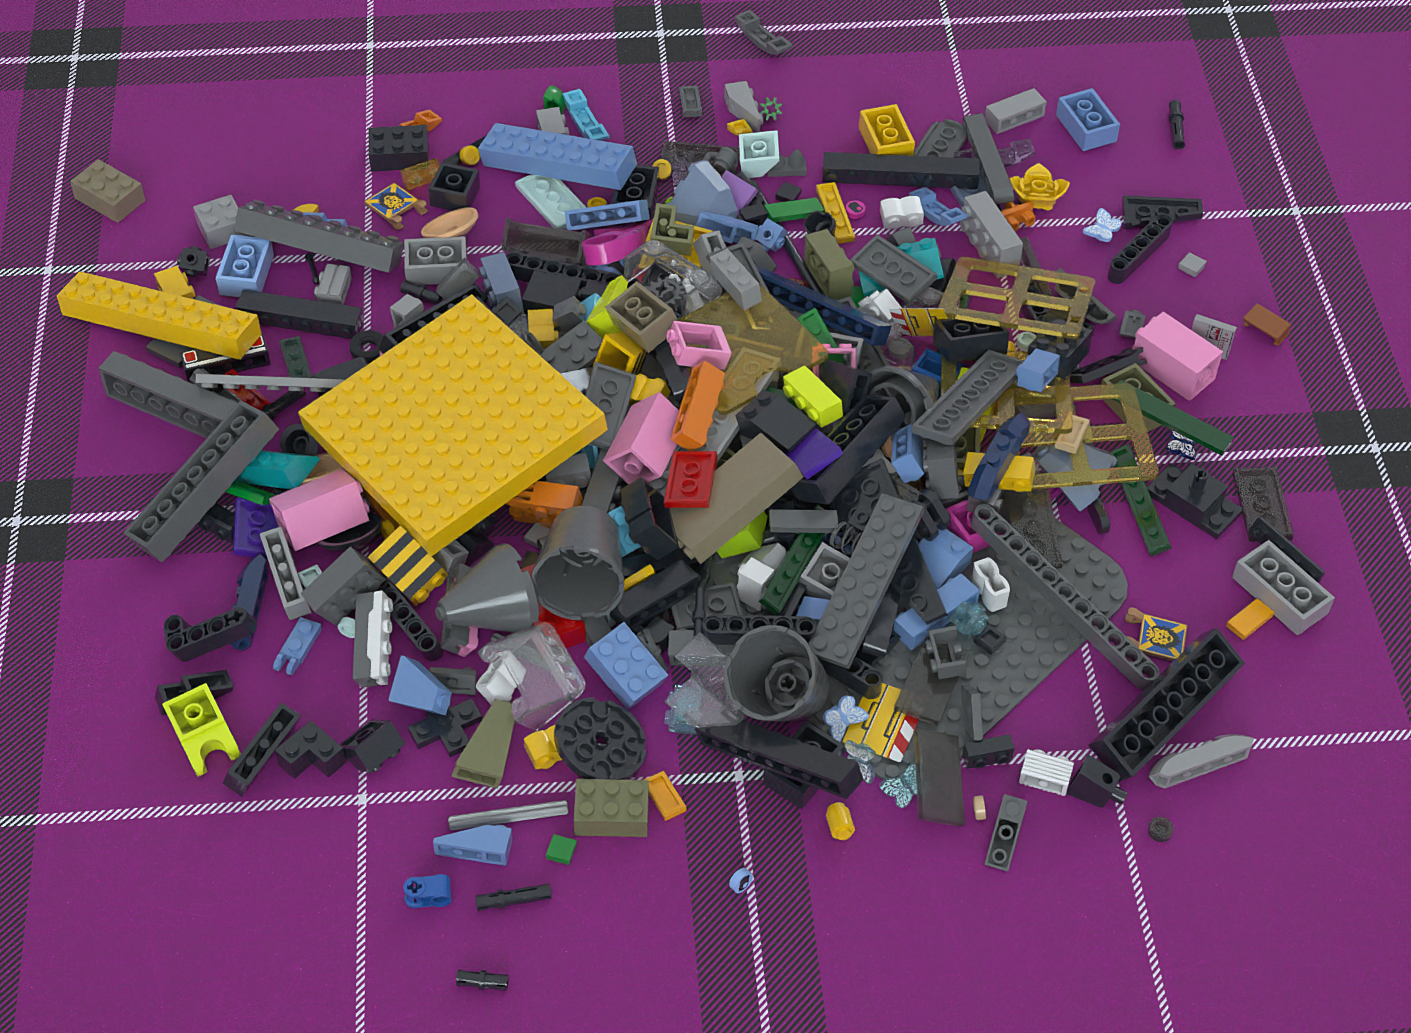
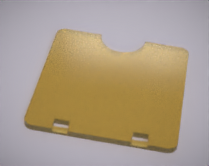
M760 283L762 302L746 310H743L735 300L729 301L728 299L732 298V296L726 293L678 319L681 322L715 325L722 328L732 354L725 370H721L725 373L723 379L724 386L719 392L717 399L719 402L715 408L721 415L730 414L750 403L758 395L755 386L763 375L773 371L791 373L804 365L811 369L828 358L827 349ZM685 343L688 347L709 349L707 345ZM686 366L690 375L693 366Z

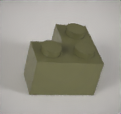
M656 203L650 237L651 251L691 256L694 226L676 224L677 206Z

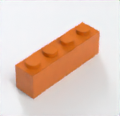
M705 360L692 368L670 437L671 441L688 451H694L705 445L708 428L713 422L712 415L719 402L717 400L719 392L724 386L723 379L725 373Z

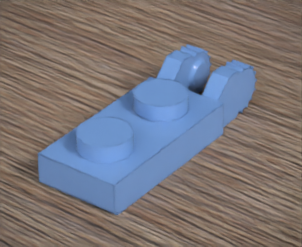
M300 617L274 661V670L280 671L286 660H290L286 673L293 675L298 666L303 663L321 632V624Z

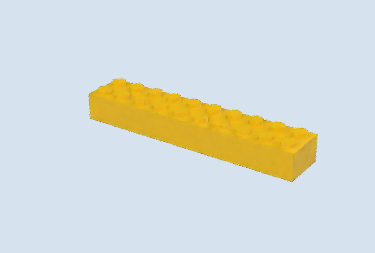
M79 271L57 295L62 315L239 360L261 336L259 320L256 314Z

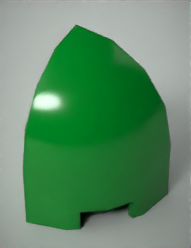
M554 85L548 87L543 96L544 109L559 107L562 115L566 104L561 89Z

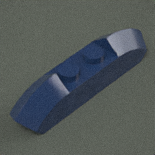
M1023 412L1007 419L992 440L976 468L967 494L973 498L990 500L1029 433L1031 423Z
M261 554L251 559L241 570L236 581L239 584L237 587L238 601L233 604L232 608H244L256 621H258L269 574L266 559ZM255 631L247 637L232 642L233 648L245 651L251 647Z

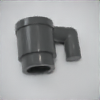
M722 147L719 152H707L702 160H707L709 163L711 160H714L712 167L722 176L726 170L729 171L737 160V155L732 149Z

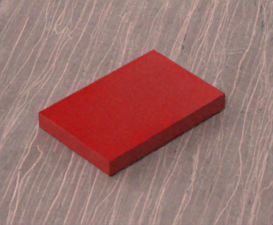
M717 451L673 452L664 498L665 508H709L718 458Z

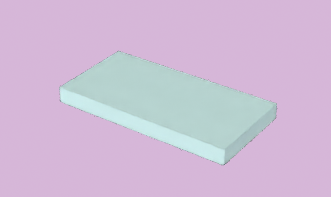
M531 174L515 182V187L557 233L567 229L565 211L586 208L560 179Z

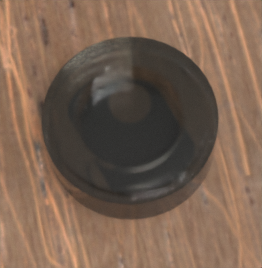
M1156 817L1150 821L1148 834L1153 840L1166 842L1171 838L1173 825L1168 819Z

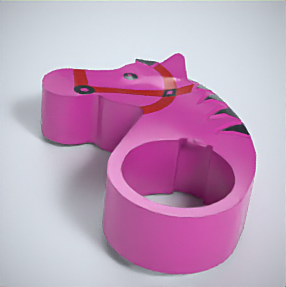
M652 220L594 228L595 237L582 242L586 264H608L634 254L646 243L650 230L648 226L652 224Z

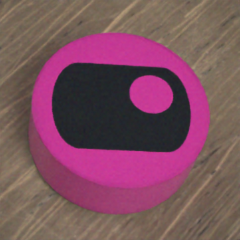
M857 200L848 202L846 204L847 216L851 219L862 218L865 215V205Z

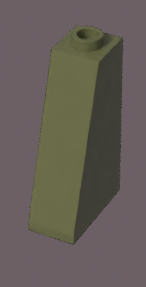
M494 700L458 758L451 777L498 789L503 777L518 705L511 704L505 700Z

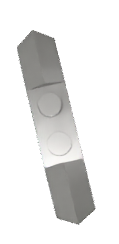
M1238 734L1221 735L1215 737V741H1207L1197 748H1187L1181 753H1170L1154 765L1149 777L1156 786L1165 789L1247 759L1254 738Z

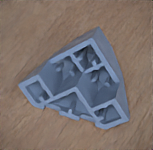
M707 160L691 163L688 168V176L685 180L679 182L673 192L675 196L672 201L666 203V205L677 206L676 221L693 226L697 223L700 211L737 219V207L730 187Z
M1056 441L1039 446L1032 457H1034L1035 462L1043 473L1060 487L1070 503L1078 511L1083 510L1098 498L1100 494L1099 486L1106 483L1110 475L1109 468L1115 466L1117 462L1116 457L1108 451L1082 442L1076 454L1056 449Z

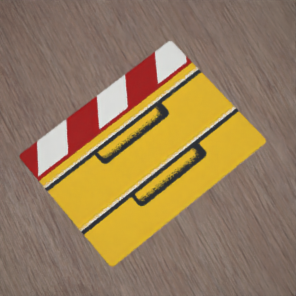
M889 308L900 336H933L935 320L947 319L943 308Z
M882 683L879 697L875 699L862 697L858 707L865 710L869 718L859 723L850 724L843 742L901 762L925 707L927 698Z

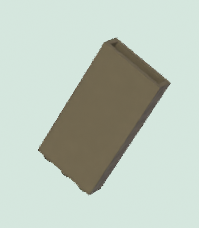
M762 433L758 434L715 471L709 508H670L679 548L685 547L683 549L685 554L691 560L695 558L702 564L804 476L789 457Z

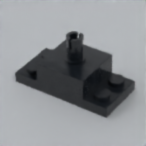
M1171 463L1147 487L1151 498L1210 536L1218 539L1242 514L1243 508L1225 498L1228 486L1209 475L1208 471H1204L1205 469L1191 464L1183 471Z

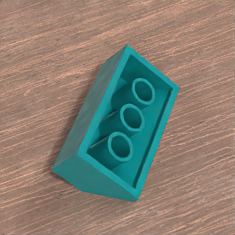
M924 238L919 242L903 243L897 247L935 272L938 277L937 279L944 278L935 238ZM859 271L864 296L871 295L877 290L879 293L885 290L884 287Z
M261 450L235 480L246 484L294 489L299 487L320 461V458L317 456Z

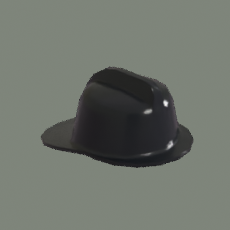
M296 423L290 425L281 434L280 447L284 453L317 455L318 442L304 429L303 424Z

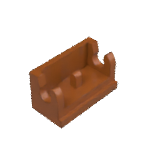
M1258 303L1243 318L1244 326L1248 327L1251 324L1274 338L1276 346H1279L1289 336L1291 324Z

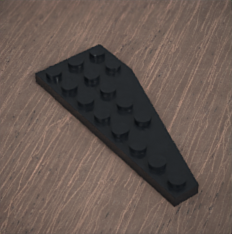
M881 458L862 467L848 482V485L829 503L831 510H837L838 524L841 522L848 523L859 504L874 511L882 493L899 498L885 461ZM843 525L841 527L844 533L846 530V525ZM853 528L850 529V531H849V534H848V537H849V538H850V536H851V534H852V532H853ZM855 530L854 535L851 538L852 542H854L856 536L860 533L859 531ZM913 534L890 584L928 625L948 616V613L916 536ZM861 535L858 537V539H857L856 542H855V545H856V546H857V543H858V541H859Z

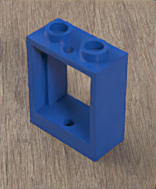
M926 348L911 371L934 377L940 387L939 399L957 381L961 368L965 364L960 362L948 363L942 354Z

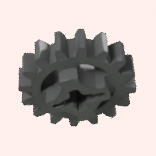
M666 277L665 280L658 278V282H650V287L645 286L647 290L674 311L678 310L677 306H683V301L687 300L685 286L682 284V281L677 282L675 277L672 280H669V277Z

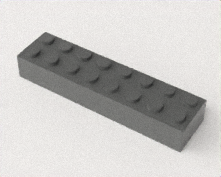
M253 200L238 207L234 229L236 232L388 273L400 266L404 242L399 241L397 237L387 236L386 238L379 236L380 233L376 231L364 232L360 231V227L352 225L345 227L341 225V222L334 220L329 222L323 221L322 217L316 215L308 217L303 215L301 211H286L284 207L279 205L267 206L265 202L260 200Z
M115 351L99 367L106 396L206 439L238 404L233 399L222 397L216 392H210L197 384H191L178 376H172L161 369H155L144 362L136 361L125 354Z
M240 400L123 533L139 549L162 563L170 556L176 546L185 539L190 530L216 503L233 481L245 470L247 465L259 454L268 441L274 437L279 428L264 412Z

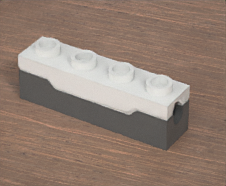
M383 591L356 594L353 680L361 688L387 685L388 676L391 673L388 661L389 654H391L389 634L392 632L390 612L393 611V603Z

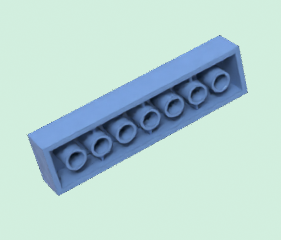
M499 123L494 124L478 147L483 166L617 190L622 189L637 165L633 146Z

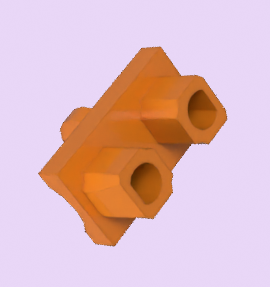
M1031 201L1021 205L1007 202L1005 203V209L1001 210V213L1014 231L1019 229V225L1022 222L1026 226H1031L1035 223L1036 217L1032 212L1034 205Z

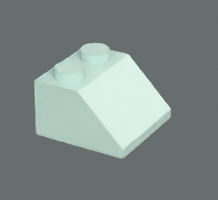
M777 130L739 134L741 171L748 178L762 177L779 162Z

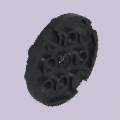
M594 698L577 700L563 710L556 722L554 742L557 752L567 767L581 778L628 780L638 771L646 756V737L641 725L628 710L613 701L607 700V702L594 700ZM595 737L604 739L606 744H596Z

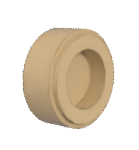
M983 795L974 796L975 818L977 820H985L986 813Z

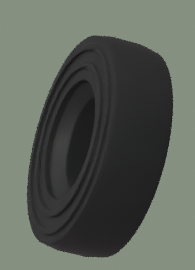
M366 330L353 336L350 341V353L353 359L364 357L370 364L380 357V350L378 348L383 335L377 331ZM366 343H374L377 346L372 351L361 350V346Z

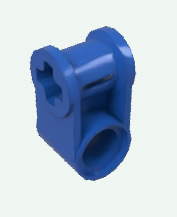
M447 875L411 877L404 883V901L410 908L444 907L452 902L450 877Z

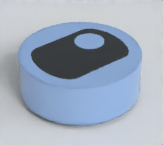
M746 868L737 870L730 879V888L736 893L743 892L752 882L753 874Z

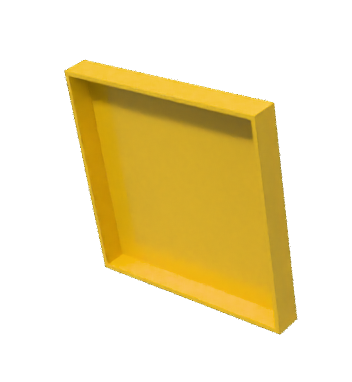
M472 294L298 412L304 429L355 480L360 482L361 486L431 557L608 430L605 414Z

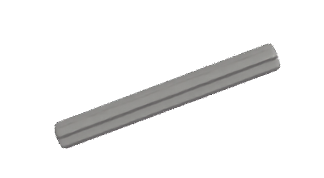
M566 800L454 815L448 818L450 830L564 815L568 813V804Z

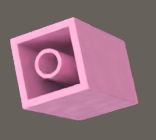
M1162 312L1157 317L1154 316L1144 328L1141 327L1136 332V340L1132 349L1143 348L1144 352L1139 353L1138 359L1147 360V364L1139 366L1188 401L1192 400L1215 380L1223 351L1165 312Z
M660 392L633 404L603 461L628 485L640 477H643L648 482L661 477L677 446V443L671 441L670 437L679 410Z
M344 469L269 498L278 526L282 527L288 544L295 551L369 521L367 515L369 507L366 501L362 500L360 494L363 492L362 486L358 480L355 481Z

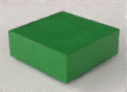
M554 834L546 853V859L570 865L577 846V840Z

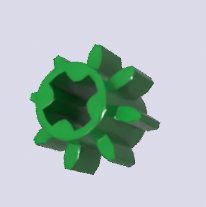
M766 97V103H760L763 110L759 113H765L766 120L769 119V116L776 120L775 115L777 113L782 114L779 111L782 103H775L776 97L772 101ZM773 103V107L776 109L768 114L769 110L766 107L767 105L771 106Z

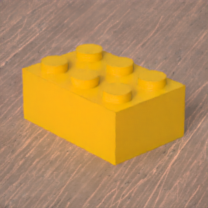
M897 104L860 111L859 130L870 154L914 155L915 141Z

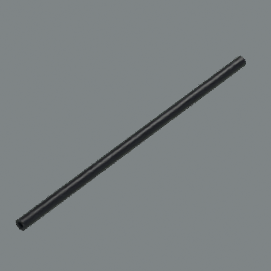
M750 180L765 201L763 207L769 204L756 181ZM775 222L776 224L783 227L780 222ZM787 234L784 238L783 247L809 289L824 295Z

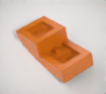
M429 109L416 113L414 120L401 123L400 126L427 125V132H429L442 122V118Z

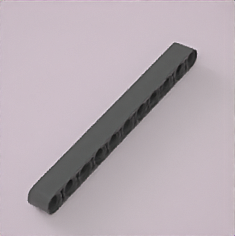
M980 504L976 507L970 520L973 530L1137 688L1145 690L1159 676V669L1156 664L991 506ZM1125 657L1130 658L1133 662L1128 661Z

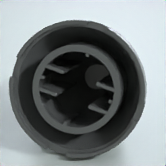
M882 366L870 372L873 375L867 395L895 397L906 416V419L897 430L911 423L913 425L938 399L939 383L932 376L895 366Z
M507 543L494 546L438 602L435 608L437 618L445 624L522 634L534 630L536 627L532 626V623L538 621L539 615L537 597L528 570L522 572L517 563L522 560L517 551Z

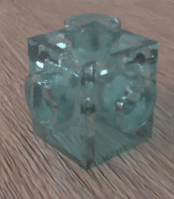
M962 602L955 609L949 620L960 633L964 635H977L985 629L986 622L990 617L984 612L985 608L979 603Z

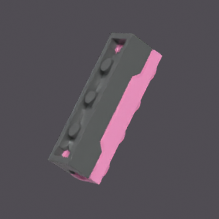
M459 563L448 573L446 594L472 569L471 567ZM443 622L441 648L465 657L472 650H475L478 645V628L445 624Z

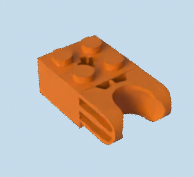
M536 481L535 485H530L506 504L510 505L509 513L515 521L534 524L537 522L543 527L551 528L558 514L568 508L582 506L584 499L578 486Z

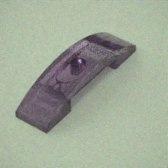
M1029 138L1013 141L1010 148L999 149L998 153L1005 168L1030 158L1035 154ZM974 149L954 152L955 158H976Z

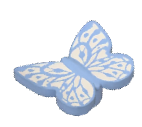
M1100 208L1097 212L1095 225L1084 228L1083 233L1095 237L1097 240L1109 242L1112 239V232L1120 229L1121 221L1119 219H1111V215L1103 208Z
M848 695L843 696L839 700L838 706H833L825 711L823 715L824 722L830 725V736L839 742L845 733L846 726L865 721L869 718L868 713L861 707L855 706V699Z

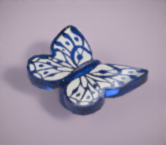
M1172 430L1171 436L1173 440L1168 442L1166 450L1184 458L1195 460L1196 452L1193 445L1196 442Z

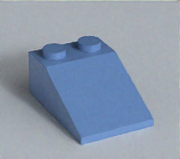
M947 529L939 530V535L933 541H927L923 538L919 543L937 589L944 586L948 579L958 576L971 564L973 547Z

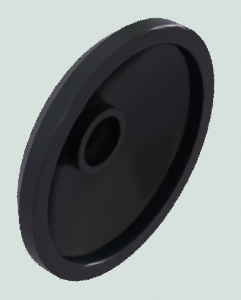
M367 513L369 521L318 541V544L329 551L345 552L350 546L358 551L369 544L380 533L383 527L382 519L376 514Z

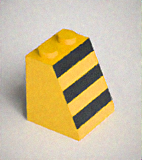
M624 332L610 333L604 335L595 362L638 375L648 352Z
M401 525L368 556L381 573L415 606L424 602L428 598L429 593L435 587L440 586L448 575Z

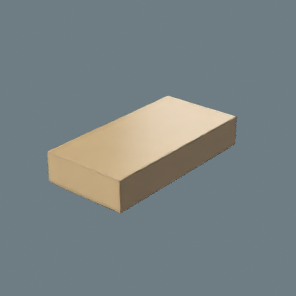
M1069 414L1056 440L1055 448L1076 454L1088 429L1090 420Z

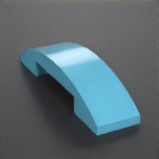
M581 89L563 93L567 109L581 135L584 138L600 141L608 139L609 134L602 124H598L587 105V99Z

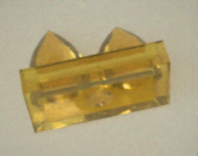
M434 158L401 170L405 189L411 190L432 182L440 166L439 160Z

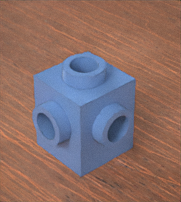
M767 218L764 224L758 227L755 240L761 244L766 252L769 250L776 252L777 249L783 246L784 238L788 232Z

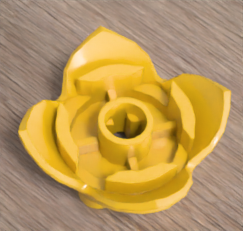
M1040 163L1030 167L1025 172L1024 178L1014 176L1009 179L1022 204L1031 201L1034 205L1033 208L1051 210L1056 200L1067 191L1070 182L1064 179L1053 181L1049 170Z

